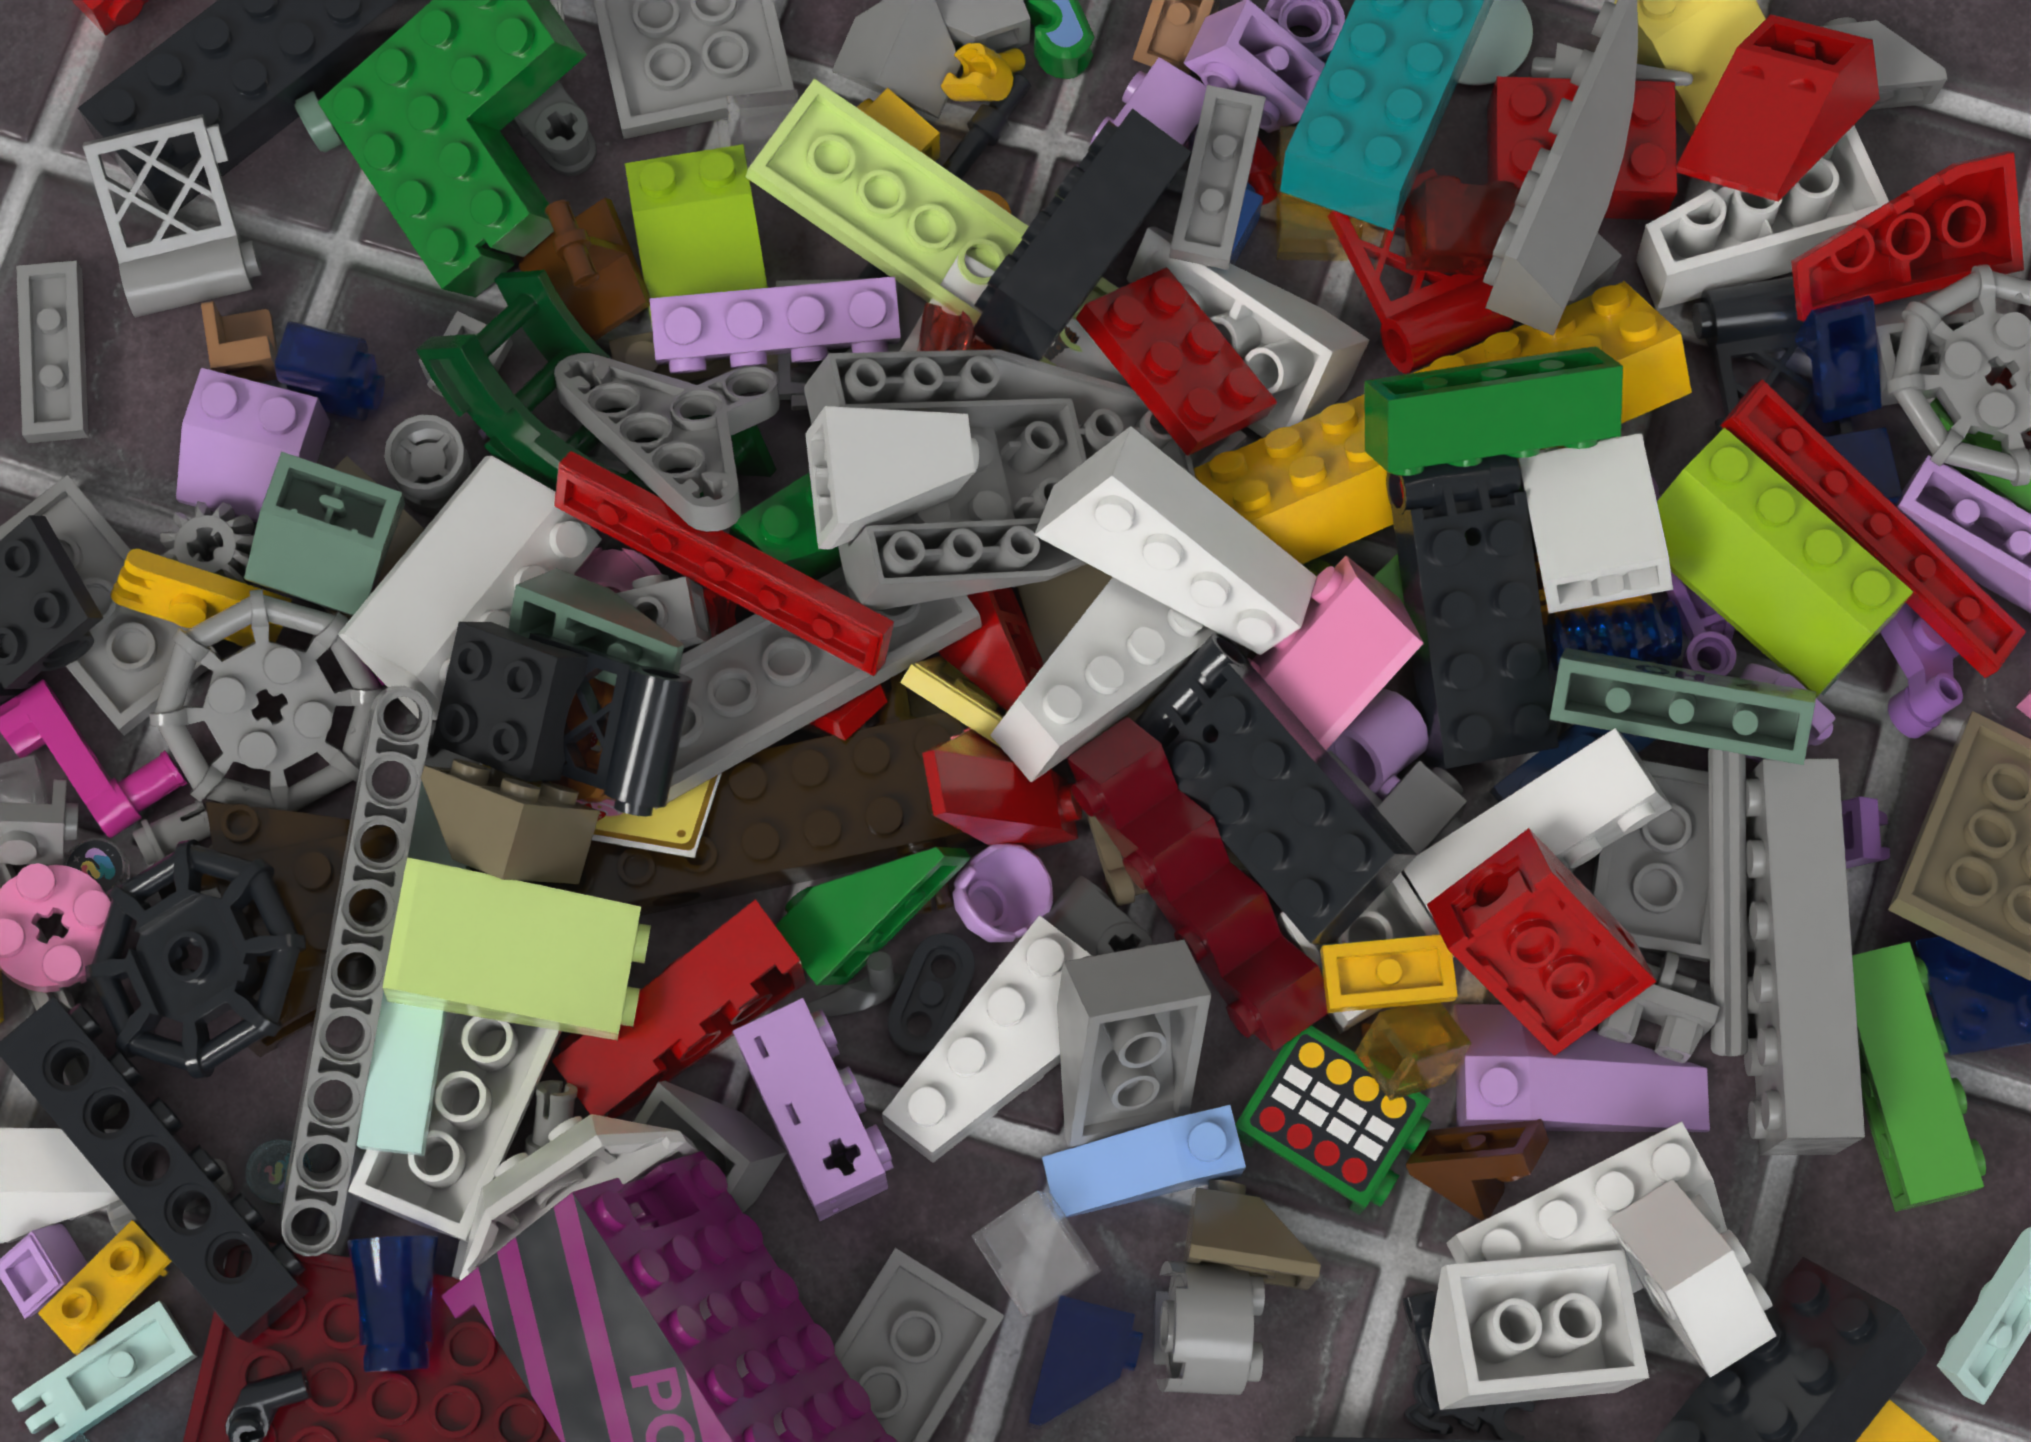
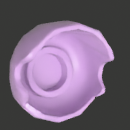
M1002 843L988 846L973 856L963 866L953 883L955 889L952 895L956 912L968 930L987 942H1013L1016 938L1022 937L1038 916L1042 917L1048 913L1053 905L1052 878L1041 858L1022 844Z

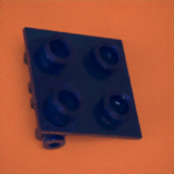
M1943 937L1916 940L1915 943L1919 957L1924 961L1928 971L1929 993L1935 1006L1949 1056L2031 1044L2030 980Z

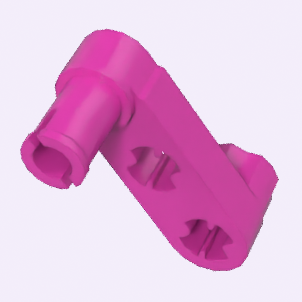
M44 679L0 706V732L18 757L23 759L46 744L96 822L110 839L141 820L140 812L177 788L188 784L166 751L160 753V756L121 781H118L115 777L111 779L59 698Z

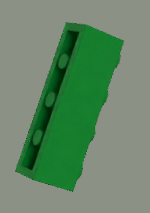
M1595 346L1364 380L1365 452L1387 472L1394 475L1411 476L1422 473L1425 466L1448 463L1453 466L1469 467L1480 464L1484 457L1505 454L1510 457L1527 458L1538 455L1542 448L1562 445L1572 449L1594 447L1597 445L1598 440L1621 436L1623 365Z

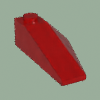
M2005 151L1953 163L1791 260L1797 319L1807 321L1941 290L1971 274L1972 268L1978 265L1988 264L1992 271L2002 274L2023 271L2024 261L2014 152Z

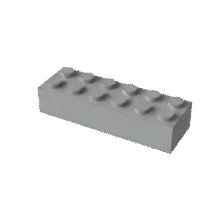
M1763 759L1746 778L1747 959L1749 975L1747 976L1748 1014H1751L1752 1038H1748V1050L1744 1054V1065L1747 1076H1755L1756 1101H1750L1748 1107L1749 1134L1752 1139H1759L1760 1156L1836 1155L1865 1137L1838 759H1805L1804 765Z

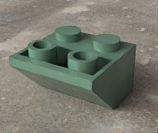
M281 451L260 510L244 579L353 616L376 588L405 505L403 493Z

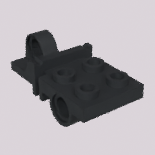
M29 515L0 540V706L22 693L21 689H28L38 683L35 676L41 671H52L62 668L86 654L94 644V638L89 630L103 619L102 614L45 516Z

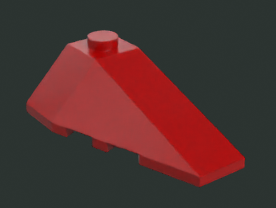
M970 727L964 729L963 733L951 736L950 741L939 743L922 753L933 815L989 846L1002 843L1022 844L1031 851L1079 839L1075 821L1082 819V808L1072 793L1071 785L1073 783L1068 784L1067 779L1053 770H1048L1039 778L1030 782L1001 747Z

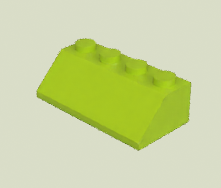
M1725 427L1681 471L1657 501L1671 572L1786 674L1792 675L1807 690L1815 691L1816 698L1897 615L1913 593L1908 586Z

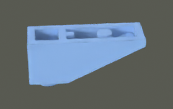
M1230 1105L1167 1119L1042 1157L1056 1220L1208 1185L1209 1180L1225 1181L1241 1177L1246 1168Z

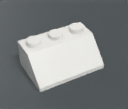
M1624 1249L1450 1264L1441 1267L1429 1340V1351L1440 1410L1617 1393L1649 1378Z

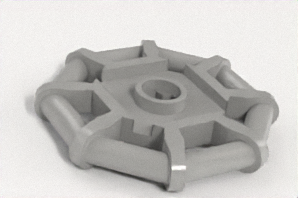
M1988 264L1974 266L1971 274L1921 302H1910L1902 312V317L1905 321L1893 377L1886 383L1888 397L1896 398L1932 453L1930 460L1939 467L1946 463L2010 480L2013 486L2028 485L2031 479V449L2027 450L2025 448L2021 435L2031 430V320L2019 312H2008L2006 314L1996 312V298L2031 306V281L1992 271ZM1972 301L1976 315L1974 320L1954 331L1941 320L1942 317ZM1926 341L1940 348L1938 357H1940L1939 365L1934 375L1919 373ZM1990 363H1997L1999 366H2005L2010 370L2012 377L2009 380L2013 387L2012 389L2006 390L2001 383L1991 386L1986 381L1985 377L1992 371ZM1936 395L1954 423L1949 431L1946 430L1925 396ZM1980 431L1994 435L1991 439L2001 441L2002 452L1962 442L1967 433L1975 435Z
M261 589L250 591L248 598L186 631L178 629L172 637L175 645L155 712L149 713L150 725L159 729L192 787L190 795L199 802L206 798L224 804H245L251 807L296 812L353 780L355 782L358 781L370 709L375 697L382 690L387 689V687L380 686L372 670L339 637L338 633L349 620L339 611L333 615L263 595V590ZM268 622L314 636L305 651L269 641ZM251 624L255 642L222 660L209 648V646ZM329 647L352 687L333 691L316 662ZM197 661L213 671L207 695L205 696L203 706H183ZM264 689H267L272 696H278L283 693L288 702L280 708L282 718L273 723L266 716L256 719L251 711L259 704L256 694ZM336 706H355L341 751L338 747L326 741L328 731L332 725L333 713ZM205 721L222 750L210 762L209 766L186 725ZM318 752L330 764L290 787L287 786L283 770ZM233 761L245 764L250 768L270 771V790L224 778Z

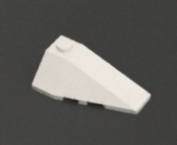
M1155 226L1147 228L1126 279L1129 283H1132L1167 267L1278 403L1267 417L1247 426L1264 438L1275 429L1290 427L1320 414L1326 407L1337 402L1349 386L1368 345V338L1326 310L1231 263L1228 270L1169 258L1173 235Z
M0 1128V1244L20 1240L36 1229L51 1226L65 1220L72 1221L97 1212L120 1199L62 1129ZM104 1129V1130H105L106 1133H113V1132L119 1131L120 1129Z

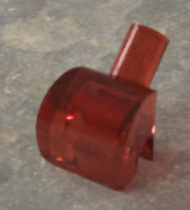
M928 302L924 305L917 351L993 349L975 338L976 333L973 323L964 311H962L961 315H952L943 311L942 306Z

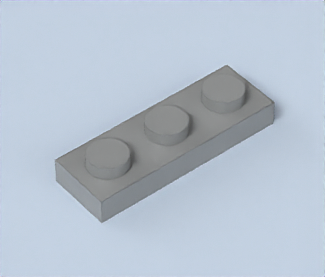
M1207 85L1169 258L1228 270L1266 97Z
M77 260L16 266L22 436L28 443L89 438L82 268Z

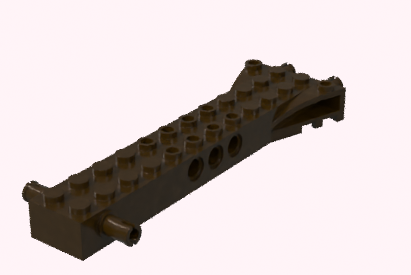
M902 671L888 679L891 691H886L884 682L881 683L888 702L874 714L876 724L873 727L855 731L846 741L830 735L763 749L722 772L695 858L592 840L579 884L523 882L641 906L640 916L865 870L935 847L966 849L983 845V842L935 817L932 810L922 753L939 743L950 741L951 736L962 733L960 721L946 712L923 717L913 716L907 687L900 683L905 674V671ZM206 802L212 845L209 846V849L251 861L261 858L267 861L275 870L273 880L298 934L306 936V950L299 953L279 1019L283 1023L282 1028L275 1037L266 1035L248 1047L257 1056L262 1057L276 1049L277 1043L309 1025L313 1028L350 820L309 813L251 807L245 804L233 805ZM374 825L369 827L363 833L360 840L361 850L367 857L373 859L386 857L395 847L396 835L394 830L388 826ZM470 867V870H471V871H476V872L485 873V872H482V871H480V870H477V869H475V868ZM204 874L202 876L201 891L217 888L222 898L231 881ZM175 881L158 891L162 900L176 892ZM948 882L935 894L938 911L954 905ZM362 889L352 896L349 903V913L356 920L362 922L372 921L382 913L385 906V898L382 893L375 889ZM253 899L242 910L254 937L270 936ZM931 900L917 914L932 913ZM352 952L340 961L337 975L343 982L350 985L365 982L373 971V960L367 954ZM258 956L257 961L260 966V975L256 984L247 991V995L257 1001L271 956Z

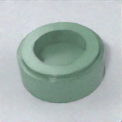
M312 91L295 100L296 104L294 105L320 152L326 153L343 144V140L317 103L320 98L315 91Z

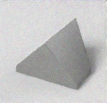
M882 0L855 17L832 72L880 94L889 88L910 107L939 119L948 100V96L941 89V84L947 73H953L958 77L963 65L954 56L956 49L936 0Z

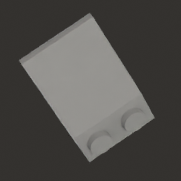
M1185 940L1158 945H1146L1141 948L1063 961L1057 1014L1065 1139L1069 1147L1087 1144L1160 1121L1190 1114L1211 993Z

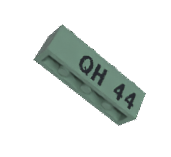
M1565 648L1559 662L1550 720L1610 731L1616 728L1621 733L1804 765L1816 702V692Z

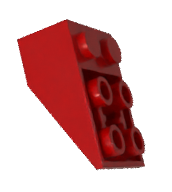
M1770 14L1736 48L1676 165L1677 173L1779 202L1880 99L1873 40Z

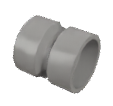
M417 415L405 419L393 429L386 441L384 458L388 471L398 491L403 493L404 501L411 509L423 515L436 516L474 471L460 433L449 421L438 416Z

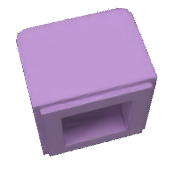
M58 1223L31 1231L0 1259V1279L26 1319L38 1313L88 1263L66 1227Z

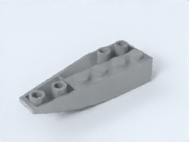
M1605 0L1591 33L1601 39L1595 52L1584 49L1570 81V83L1579 86L1573 101L1562 98L1548 131L1557 135L1550 151L1542 147L1540 148L1532 169H1529L1519 191L1510 219L1506 221L1492 254V260L1483 279L1484 283L1493 286L1485 308L1550 335H1554L1601 226L1623 160L1635 93L1638 54L1637 0H1618L1616 4Z

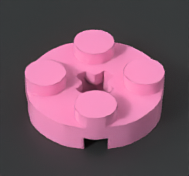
M39 863L30 864L22 868L17 876L8 880L0 888L1 971L21 987L43 993L61 991L60 988L70 987L79 981L81 984L86 982L85 966L93 962L111 904L101 885L91 876L78 869L64 865L46 866ZM52 914L62 915L61 923L68 929L65 937L52 936L48 943L40 942L38 940L40 930L35 926L37 921L42 917L49 918Z

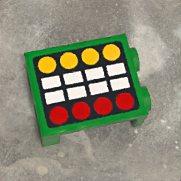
M1310 1026L1284 1044L1235 1126L1239 1141L1250 1148L1253 1147L1255 1142H1258L1351 1200L1352 1204L1349 1209L1360 1215L1369 1202L1381 1207L1400 1176L1391 1170L1390 1167L1402 1148L1410 1153H1414L1432 1121L1422 1116L1431 1099L1313 1026Z

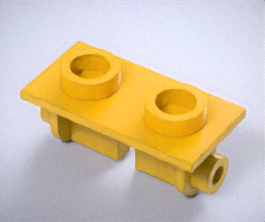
M131 1220L38 1314L77 1356L87 1345L92 1346L98 1342L96 1338L160 1275L165 1277L169 1273L166 1267L172 1260L156 1241L154 1242L134 1220Z

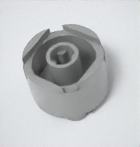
M1165 1261L1159 1275L1171 1276L1169 1291H1156L1153 1313L1154 1365H1166L1168 1378L1156 1379L1159 1390L1161 1392L1241 1395L1247 1382H1259L1262 1376V1344L1260 1342H1253L1254 1316H1261L1264 1309L1265 1287L1263 1277L1250 1276L1249 1271L1238 1270L1221 1263L1200 1262V1264L1183 1261Z

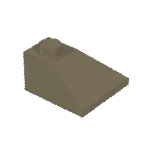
M1209 1180L1208 1189L1196 1187L1192 1195L1183 1262L1227 1264L1238 1270L1249 1271L1250 1276L1263 1277L1264 1284L1308 1290L1319 1278L1321 1264L1260 1197L1245 1195L1247 1186L1230 1181Z

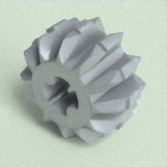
M197 501L195 507L196 517L190 520L184 514L175 512L173 519L179 527V531L160 533L159 540L168 549L167 552L160 556L247 584L243 576L245 575L254 539L252 532L255 527L251 518L248 515H241L235 518V511L232 506L224 502L211 514L205 502ZM219 546V548L214 550V560L204 562V559L209 557V548Z

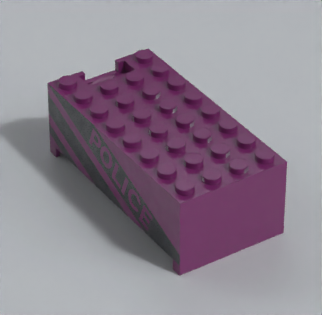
M703 1151L662 1163L642 1179L622 1184L619 1178H614L573 1191L442 1295L443 1300L455 1319L476 1306L561 1442H898L894 1437L885 1432L871 1410V1402L865 1389L857 1381L850 1378L835 1355V1348L831 1337L820 1325L814 1323L798 1298L799 1292L795 1282L788 1273L777 1266L763 1244V1236L758 1225L749 1216L743 1214L732 1195L727 1191L728 1183L724 1173L714 1162L707 1159Z

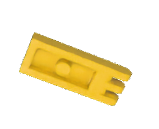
M133 549L127 554L124 566L119 572L110 596L120 606L173 622L181 627L192 628L248 598L250 591L261 589L145 550ZM263 590V595L287 602L292 601L290 598ZM268 622L269 641L276 642L283 626ZM251 624L224 638L243 647L255 642Z

